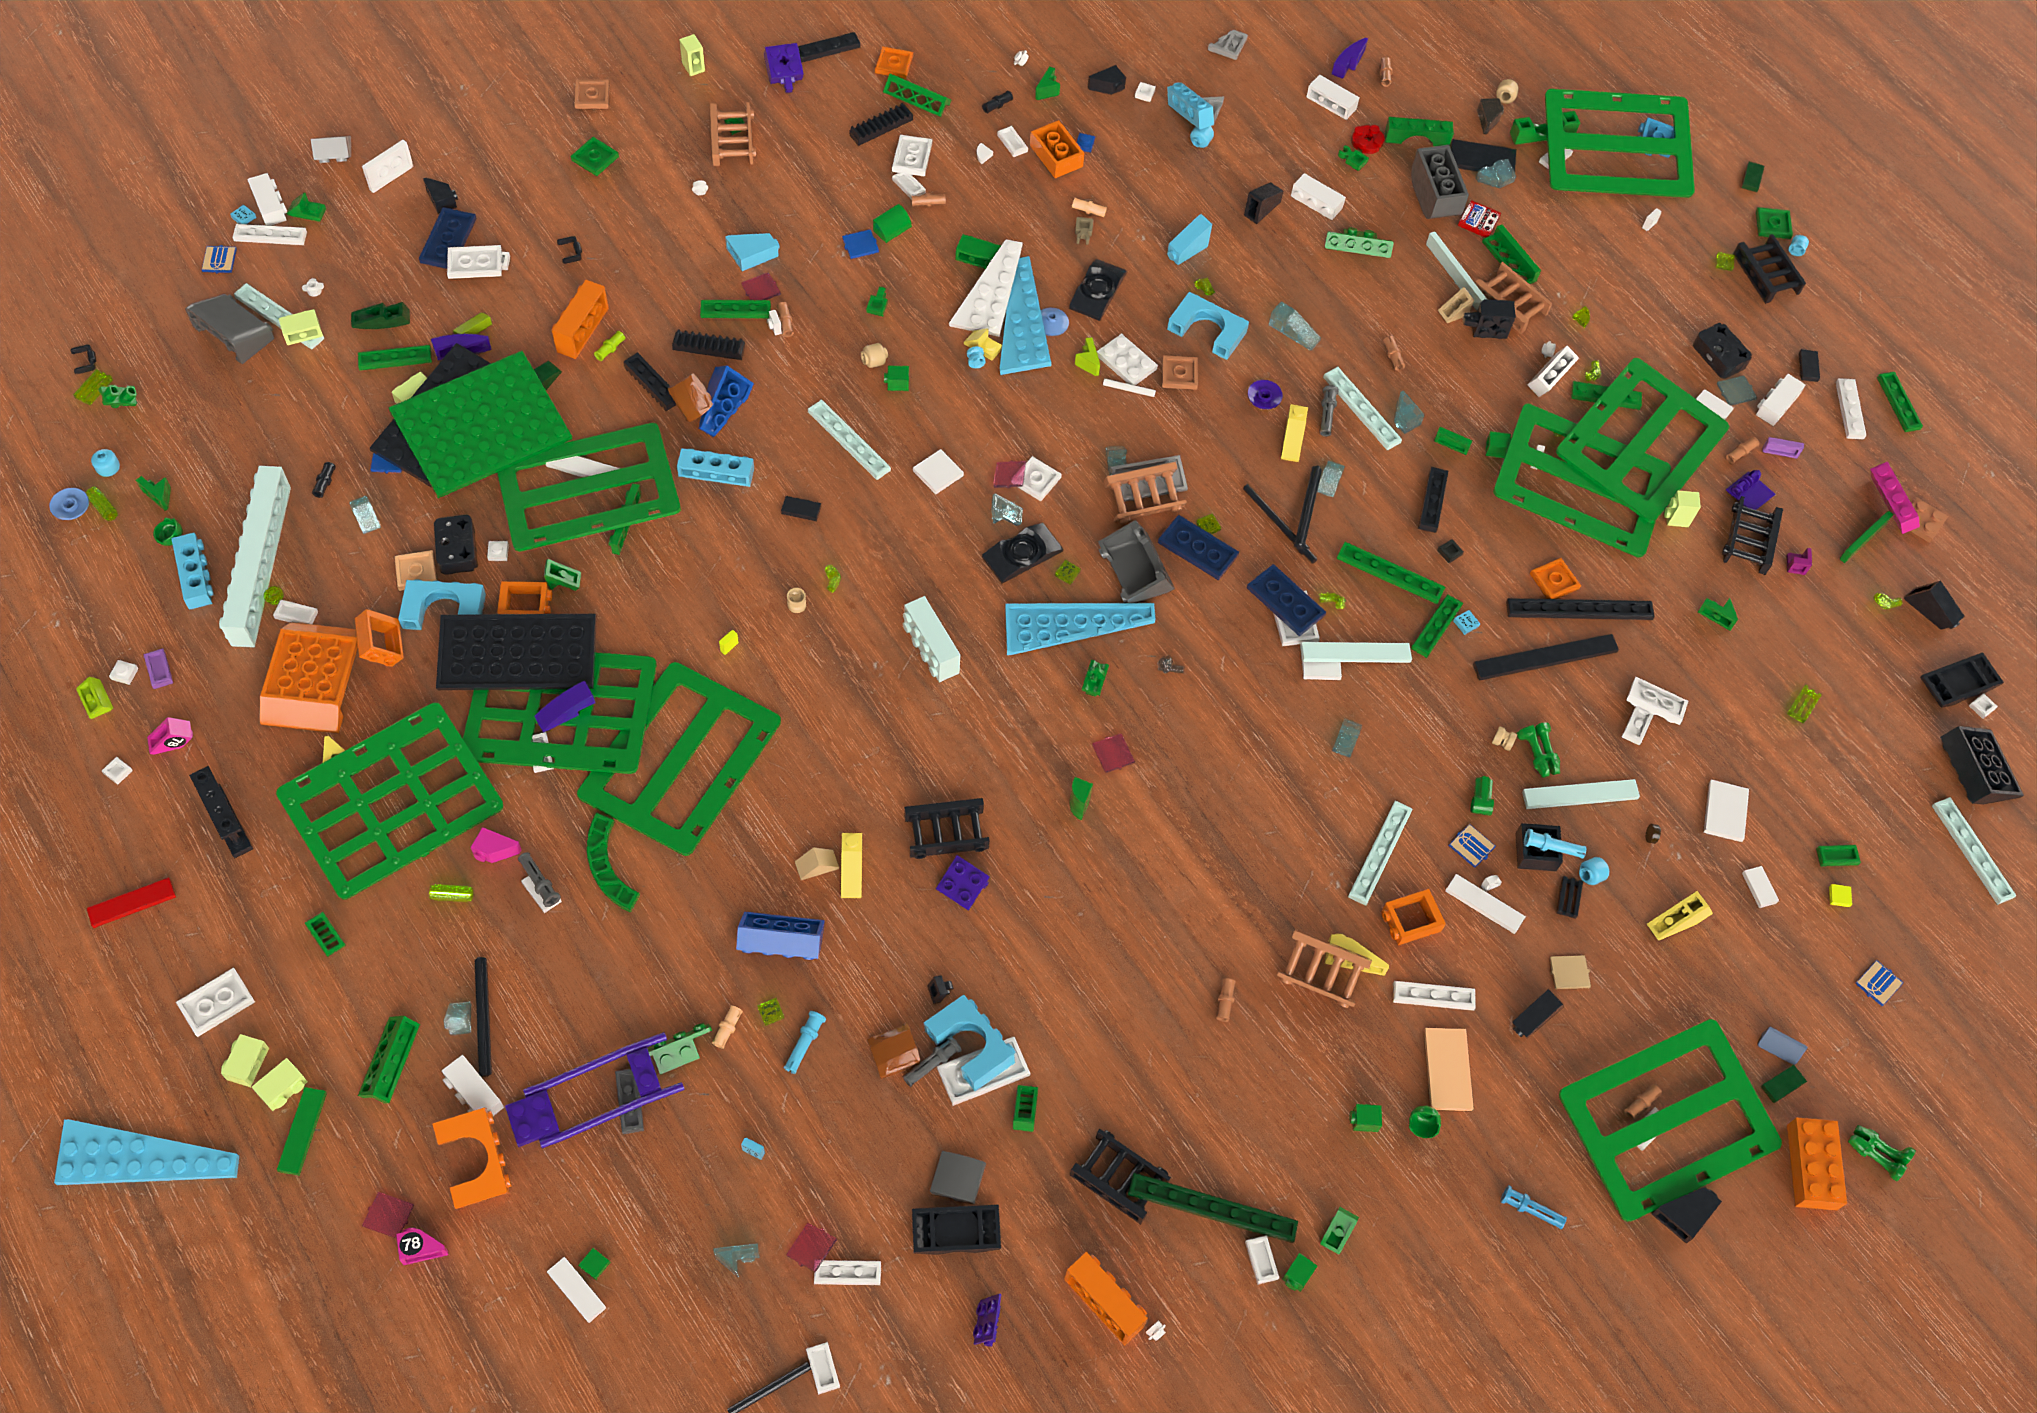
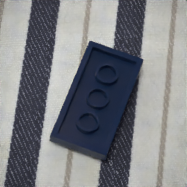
M443 207L420 254L419 262L447 269L448 248L464 247L477 219L476 214Z
M1180 515L1174 519L1158 539L1160 545L1217 580L1223 576L1239 555V551Z
M1274 564L1247 584V589L1299 637L1326 615V611Z

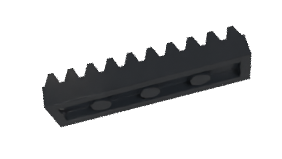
M901 103L900 107L896 105L894 110L890 108L889 112L885 110L883 115L879 113L878 117L873 116L872 120L868 118L866 123L865 121H862L861 125L858 123L856 128L851 126L849 130L850 137L860 146L912 121L913 114Z
M678 329L674 336L672 349L681 352L742 360L745 342L741 338L737 341L735 337L730 340L728 336L723 339L721 335L716 338L714 334L710 337L707 333L703 336L701 332L696 335L694 331L689 334L687 330L682 333Z
M638 352L623 361L626 371H629L630 375L634 376V379L638 380L640 385L642 384L648 394L650 393L652 398H655L656 402H659L660 406L664 407L665 411L676 406L673 397L668 391L670 385Z
M1431 467L1418 529L1433 533L1437 532L1448 470Z

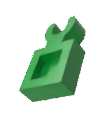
M1346 145L1343 151L1339 150L1338 157L1346 159L1345 163L1357 171L1366 165L1369 157L1358 150L1352 152L1350 147Z

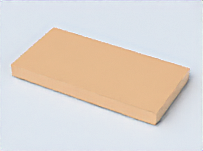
M1425 1028L1424 1038L1430 1107L1436 1110L1472 1111L1474 1108L1466 1029Z

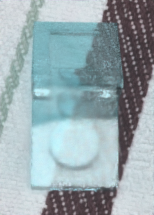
M1124 446L1105 448L1109 476H1111V467L1127 464V449Z
M1328 461L1317 492L1334 497L1345 466Z
M996 493L993 494L991 507L993 523L995 524L1004 519L1016 526L1022 524L1023 508Z
M367 496L349 502L363 534L381 528Z
M1344 718L1332 751L1350 758L1362 725Z
M471 1002L449 1003L443 1021L444 1028H449L450 1035L471 1032Z
M758 1244L713 1248L715 1258L737 1277H739L738 1260L752 1262L755 1261V1258H760Z

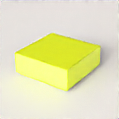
M731 630L719 641L720 651L724 655L739 643L738 635L734 630Z
M1836 884L1829 886L1830 905L1844 907L1852 905L1850 886Z

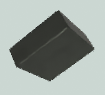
M1453 539L1438 547L1437 550L1448 563L1456 560L1464 553Z

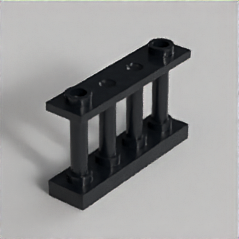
M1773 234L1769 236L1765 245L1748 248L1745 242L1738 243L1733 255L1765 304L1770 303L1779 291L1793 288L1797 295L1801 293L1806 282ZM1768 251L1771 258L1757 261L1753 254ZM1776 263L1780 270L1765 273L1761 267ZM1785 276L1788 282L1774 286L1769 279Z
M1741 496L1738 502H1734L1731 509L1733 518L1728 541L1722 551L1724 555L1723 562L1727 563L1731 555L1756 562L1760 566L1758 573L1766 575L1773 563L1783 508L1776 507L1773 513H1764L1743 506L1745 497ZM1741 513L1766 520L1768 526L1765 528L1740 520ZM1738 527L1763 534V537H1766L1765 541L1761 542L1737 534ZM1735 541L1759 548L1763 553L1758 556L1735 549Z
M206 766L190 774L189 776L221 839L225 840L234 859L253 850L222 786L217 783L210 767Z
M983 798L904 807L905 822L912 823L915 846H910V858L922 859L932 855L966 851L982 852L989 849V837L982 838L979 814H982L984 810ZM960 816H971L974 839L962 840ZM949 817L952 820L955 841L943 842L939 819ZM930 819L932 821L935 843L923 845L920 821Z
M1099 1129L1096 1139L1100 1142L1084 1165L1074 1164L1070 1176L1141 1225L1147 1215L1144 1206L1148 1201L1138 1199V1201L1132 1202L1127 1198L1126 1194L1129 1191L1132 1174H1140L1143 1170L1154 1179L1169 1183L1171 1177L1168 1176L1169 1174L1165 1169L1155 1167L1117 1141L1111 1132ZM1108 1146L1117 1155L1102 1177H1096L1091 1173V1168ZM1125 1158L1134 1164L1135 1167L1120 1189L1115 1190L1109 1186V1180Z

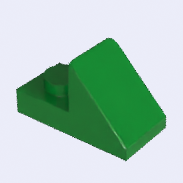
M1049 66L1037 85L1036 100L1055 97L1060 94V83L1056 82L1055 68Z
M304 192L292 201L287 215L321 222L326 206L325 204L308 201Z
M142 476L137 478L136 482L141 491L164 511L168 510L171 486L167 478H163L157 484H154L150 479L147 481Z
M547 559L544 578L551 590L561 585L576 591L580 586L581 572Z
M1706 598L1698 611L1701 615L1729 631L1738 621L1730 598L1723 607L1715 601Z
M1339 1207L1320 1245L1339 1255L1359 1217Z

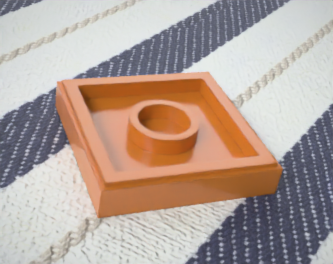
M882 46L875 67V73L887 76L893 74L906 79L913 59V52Z
M1562 558L1533 569L1530 572L1531 577L1547 599H1558L1581 587V584Z

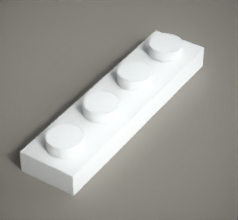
M1838 378L1836 387L1846 438L1864 439L1866 431L1855 379Z

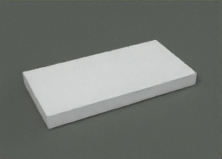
M1015 1037L1003 1040L1014 1048L1015 1063L977 1091H974L962 1077L961 1067L978 1056L984 1048L937 1066L952 1106L1030 1076V1071Z

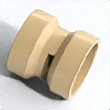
M792 588L787 593L788 608L791 612L800 613L806 608V595L801 588Z
M1500 726L1492 744L1496 746L1501 745L1505 750L1510 751L1518 734L1514 732L1509 733Z

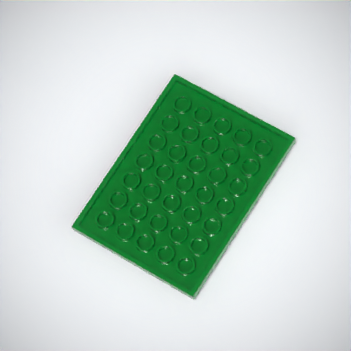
M523 350L388 407L438 499L572 440L570 431Z

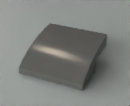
M942 1151L930 1192L933 1195L953 1198L954 1201L975 1204L986 1163L964 1155Z

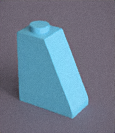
M1202 214L1198 215L1169 243L1167 251L1169 259L1179 265L1207 248L1212 223Z
M770 233L728 235L725 237L726 248L742 271L779 256V243L777 239H773Z

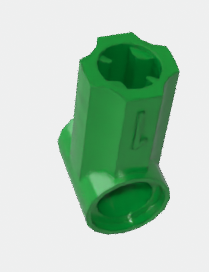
M1476 777L1474 796L1470 808L1471 813L1492 815L1494 808V799H1492L1493 780L1489 777Z

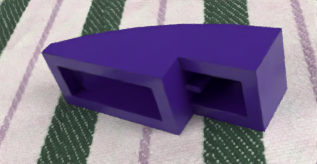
M1365 37L1346 48L1336 59L1331 75L1343 79L1348 69L1355 71L1366 50L1368 38Z
M453 334L431 339L438 360H442L456 343L476 355L492 350L488 336Z
M583 681L553 699L534 717L544 733L578 716V711L594 704L595 700L586 682Z

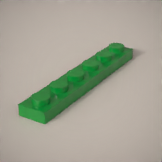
M1344 542L1337 556V559L1435 604H1438L1446 588L1347 542Z

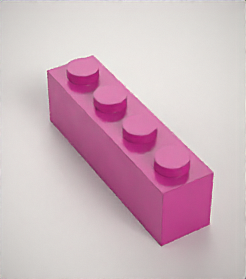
M1885 462L1871 468L1872 481L1888 510L1894 514L1893 519L1901 533L1904 534L1920 527L1919 516L1889 463Z

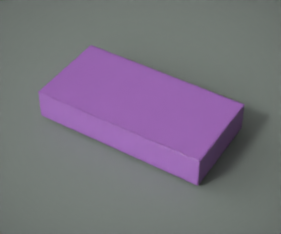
M1769 437L1762 447V452L1797 459L1804 449V443Z
M164 649L144 654L153 689L173 684Z

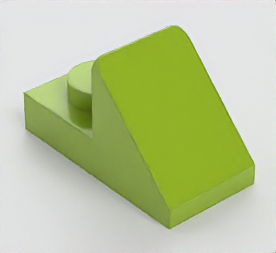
M1086 338L1085 345L1082 346L1083 353L1076 354L1075 365L1095 376H1099L1100 362L1093 338Z

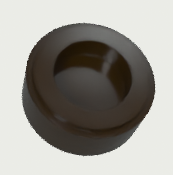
M1649 824L1645 835L1646 842L1656 844L1659 841L1661 835L1659 825Z

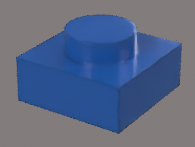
M1079 133L1076 143L1083 151L1091 153L1095 136Z

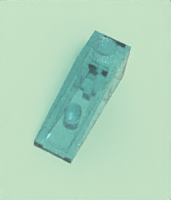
M1282 301L1272 311L1269 325L1307 349L1312 350L1321 340V337L1302 316Z

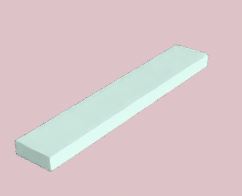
M1435 231L1431 232L1426 245L1460 290L1463 287L1466 288L1474 299L1473 307L1478 310L1480 302L1487 298Z
M247 283L234 293L236 299L280 329L279 318L293 315ZM324 336L301 343L312 350L324 339Z
M1339 367L1324 374L1323 378L1329 385L1339 389L1338 395L1386 450L1401 443V437Z
M823 400L808 408V413L876 480L891 471V467Z
M1302 642L1300 644L1303 662L1410 663L1412 661L1409 643Z
M1635 779L1529 788L1522 791L1526 809L1637 800L1640 797Z
M1951 797L1934 803L1932 805L1933 809L1996 904H2001L2016 897V894Z
M1394 801L1351 889L1349 898L1365 906L1367 905L1413 810L1412 808Z

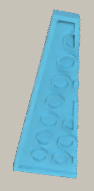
M1029 256L1019 258L1007 306L1000 361L1001 375L1051 366Z
M1154 603L1005 604L1007 655L1155 623Z
M67 1119L64 1120L54 1183L56 1185L237 1178L239 1155Z

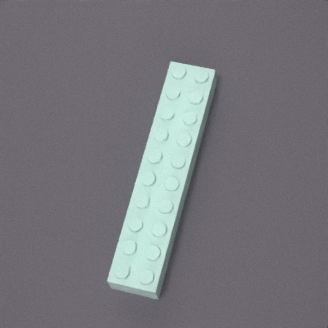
M259 466L258 472L254 475L255 484L254 488L250 491L251 501L246 509L247 518L243 521V535L239 537L240 547L239 551L235 554L236 564L235 568H232V581L227 588L228 598L227 601H224V614L219 621L220 629L223 630L225 638L228 639L231 646L255 647L291 490L282 467Z

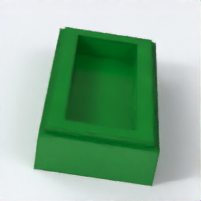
M1439 427L1434 439L1436 443L1464 455H1467L1473 441L1443 427Z
M1856 845L1818 846L1816 848L1821 867L1850 866L1861 863Z

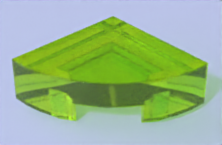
M1208 278L1197 279L1194 282L1195 286L1198 289L1201 288L1206 295L1211 296L1215 293Z
M1584 306L1574 313L1572 318L1585 328L1590 321V311Z

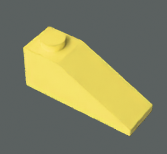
M1290 405L1281 455L1283 460L1299 462L1308 407Z
M842 833L841 898H861L862 833Z
M1696 891L1647 923V926L1659 941L1698 924L1713 913L1699 892Z
M1331 934L1328 942L1372 959L1370 968L1364 967V970L1361 971L1385 976L1389 969V964L1352 938L1346 937L1343 934ZM1326 952L1325 964L1332 965L1334 961L1333 954ZM1345 960L1341 963L1340 967L1353 969V963Z

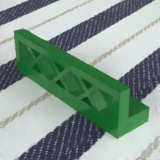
M889 74L883 90L888 95L940 117L945 106H950L951 99L893 74ZM891 82L897 84L898 91L893 93L888 91ZM911 89L913 96L906 99L903 91ZM925 95L927 102L920 105L917 97ZM935 101L941 102L938 112L933 110L931 103Z
M1503 224L1496 227L1493 235L1483 239L1482 243L1500 264L1504 262L1508 267H1510L1509 263L1514 264L1518 269H1511L1518 275L1525 276L1528 279L1525 280L1527 283L1537 282L1541 269ZM1495 240L1499 245L1495 246L1490 242ZM1499 252L1506 253L1508 258L1502 257Z
M406 1016L389 1017L359 1091V1097L374 1098L384 1104L390 1103L418 1032L419 1023Z

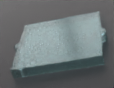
M1745 376L1717 382V386L1722 392L1721 395L1724 396L1730 406L1757 399L1752 389L1753 386L1749 384Z

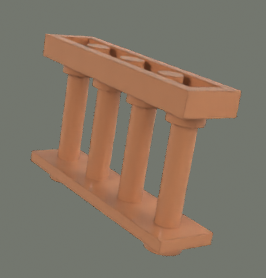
M746 102L747 111L730 112L717 110V103L710 104L713 166H720V159H723V157L749 156L750 164H753V157H756V147H752L751 119H754V109H750V102ZM747 118V124L718 123V120ZM748 130V136H719V133H722V131ZM749 143V149L722 150V148H719L722 144Z
M1504 262L1500 264L1497 276L1489 282L1485 283L1482 279L1475 281V284L1487 300H1505L1504 298L1514 290L1521 295L1519 299L1514 301L1516 318L1512 326L1519 334L1525 332L1530 321L1529 318L1539 311L1545 316L1548 315L1552 303ZM1503 280L1509 286L1498 294L1492 287ZM1526 301L1530 302L1534 307L1525 314L1520 313L1516 309Z
M1176 462L1107 476L1104 480L1105 488L1111 487L1114 490L1120 513L1115 516L1114 522L1120 521L1122 524L1130 522L1132 518L1172 510V512L1182 510L1187 502L1186 500L1178 501L1172 479L1173 473L1178 469ZM1163 476L1165 478L1171 503L1161 505L1155 483L1156 477ZM1144 479L1148 482L1154 507L1145 509L1138 487L1139 481ZM1128 483V485H1131L1137 508L1136 511H1126L1120 488L1121 484Z
M1295 929L1292 938L1295 939L1294 943L1296 945L1285 972L1278 970L1277 976L1280 977L1279 980L1289 985L1292 982L1335 999L1338 1001V1005L1349 1008V1005L1354 1007L1355 1000L1350 999L1361 970H1364V967L1369 969L1372 959ZM1308 944L1314 947L1315 953L1303 980L1293 976V972L1303 947H1306ZM1328 952L1333 954L1334 961L1324 986L1320 987L1313 984L1312 980L1322 955ZM1347 960L1353 963V969L1343 995L1332 992L1331 989L1341 963Z

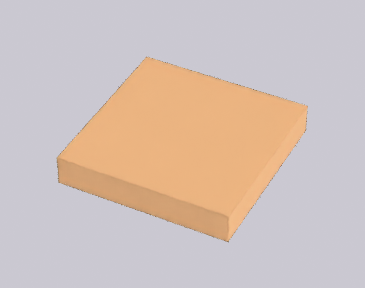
M433 550L395 556L399 591L405 590L406 580L437 581Z

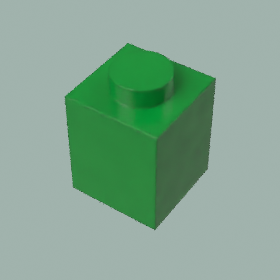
M888 365V373H884V383H888L889 391H909V366Z
M1490 431L1486 440V456L1504 458L1511 440V434Z
M1356 1104L1349 1115L1350 1124H1353V1131L1379 1132L1382 1127V1105Z
M1299 1253L1282 1280L1285 1281L1286 1286L1290 1289L1301 1292L1317 1268V1265Z

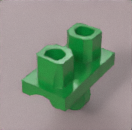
M109 385L108 387L99 388L103 405H108L112 408L137 405V393L134 386L117 387L116 385Z
M1091 659L1081 691H1085L1087 695L1094 697L1100 696L1109 664H1101Z

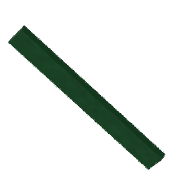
M1137 1173L1132 1174L1128 1191L1129 1196L1290 1243L1295 1242L1298 1220Z

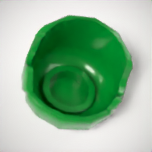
M166 517L164 521L158 523L154 528L153 536L157 543L163 546L173 545L171 538L182 536L183 529L177 520Z
M1426 1105L1417 1106L1412 1110L1409 1117L1410 1131L1421 1138H1433L1439 1134L1441 1116L1435 1108Z

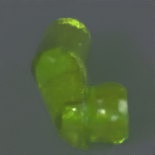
M1598 360L1591 362L1592 370L1585 373L1587 381H1595L1601 377V367Z
M827 565L825 572L830 580L827 590L835 592L841 581V575L836 567Z
M1321 593L1319 596L1320 603L1336 602L1335 606L1337 609H1344L1346 607V599L1336 593Z
M1882 593L1874 595V601L1883 609H1891L1902 605V600L1899 597L1891 599Z

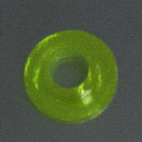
M277 586L269 587L264 592V599L269 604L277 605L280 600H283L284 593Z

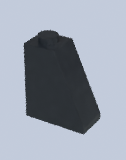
M1271 182L1250 191L1244 216L1258 224L1281 203L1284 191Z
M1941 580L1916 587L1904 597L1905 601L1940 630L1957 627L1960 624L1959 621L1965 617Z
M1548 989L1512 1022L1515 1025L1512 1029L1520 1037L1525 1036L1528 1039L1560 1012L1564 1005Z
M1703 1187L1661 1205L1652 1215L1687 1244L1696 1236L1722 1201L1715 1192Z

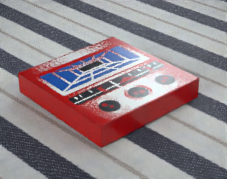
M1471 200L1458 226L1486 238L1491 235L1501 216V212Z

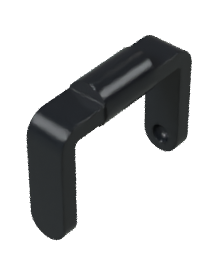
M575 236L557 240L558 245L574 242L573 246L577 255L563 258L562 262L564 264L582 259V249Z
M90 345L70 349L72 354L88 351L87 355L90 365L75 368V374L96 369V356Z

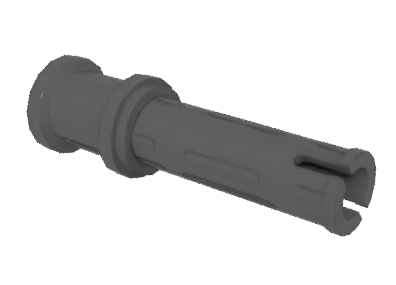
M1333 385L1323 388L1324 399L1321 401L1323 414L1320 434L1326 437L1331 435L1333 411L1337 406L1336 395L1339 392V389Z
M525 852L518 857V861L534 883V890L542 897L544 906L551 907L558 903L561 896L554 891L552 882L545 879L530 853Z
M949 1036L944 1044L934 1048L933 1053L903 1075L904 1081L911 1087L940 1063L948 1062V1058L953 1054L961 1052L960 1045L952 1036Z

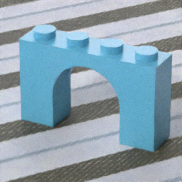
M1189 292L1169 318L1167 330L1183 337L1194 322L1199 320L1212 321L1222 330L1214 342L1212 353L1228 360L1247 333L1249 321Z
M419 579L406 580L398 618L402 629L421 630L427 607L439 599H452L460 604L458 615L482 614L486 598L484 587L478 583L463 584L459 582L422 581Z
M962 995L925 1021L924 1027L925 1032L937 1046L948 1040L949 1036H953L961 1031H973L985 1039L986 1045L983 1051L961 1067L962 1077L974 1091H977L1015 1063V1050L1009 1043L1006 1044L1002 1040L1003 1037L998 1029H993L989 1025L990 1021L987 1016L978 1012L975 1002L972 999L968 1000L965 995Z

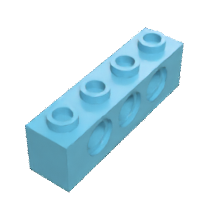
M1177 82L1167 87L1168 105L1198 129L1214 125L1212 105L1182 82Z
M681 448L677 464L678 476L750 487L754 473V460L745 456L739 457L730 454Z
M195 532L171 538L183 599L190 610L212 604L211 596H214L212 586L208 584L211 577L208 569L205 570V565H208L205 554H202V550H204L202 539H198Z

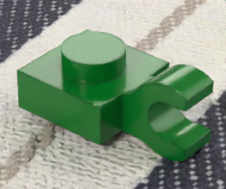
M879 286L877 295L870 296L866 313L883 317L888 304V299L885 298L886 288Z

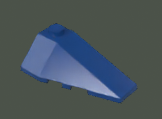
M727 365L715 367L707 388L713 405L701 416L699 429L711 437H715L727 423L730 416L735 414L737 408L748 399L754 383Z

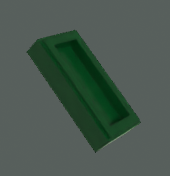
M1749 161L1741 188L1758 192L1765 166Z
M1792 1065L1764 1083L1761 1088L1771 1101L1776 1103L1804 1085L1807 1080L1796 1066Z

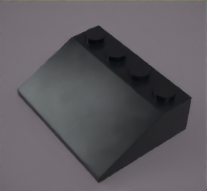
M1958 726L1940 737L1943 742L1942 746L1951 759L1950 763L1956 769L1958 779L1967 792L1966 796L1972 804L1984 805L2024 796L1992 730Z

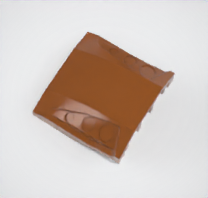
M693 373L686 379L668 388L670 395L686 417L687 422L702 416L713 405L710 394L706 392L705 386Z
M907 1023L867 1039L880 1079L900 1073L920 1063L919 1053Z

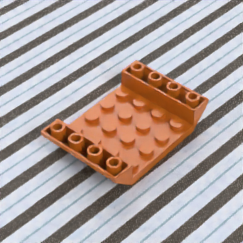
M290 622L281 628L260 695V724L339 733L344 717L340 707L358 648L356 629Z

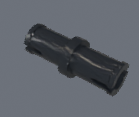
M1006 91L999 96L996 95L992 100L982 104V109L987 114L996 108L1000 109L1004 104L1013 100V95L1010 91Z
M325 462L321 473L316 477L317 482L312 491L315 497L322 498L327 486L331 484V477L336 468L331 462Z

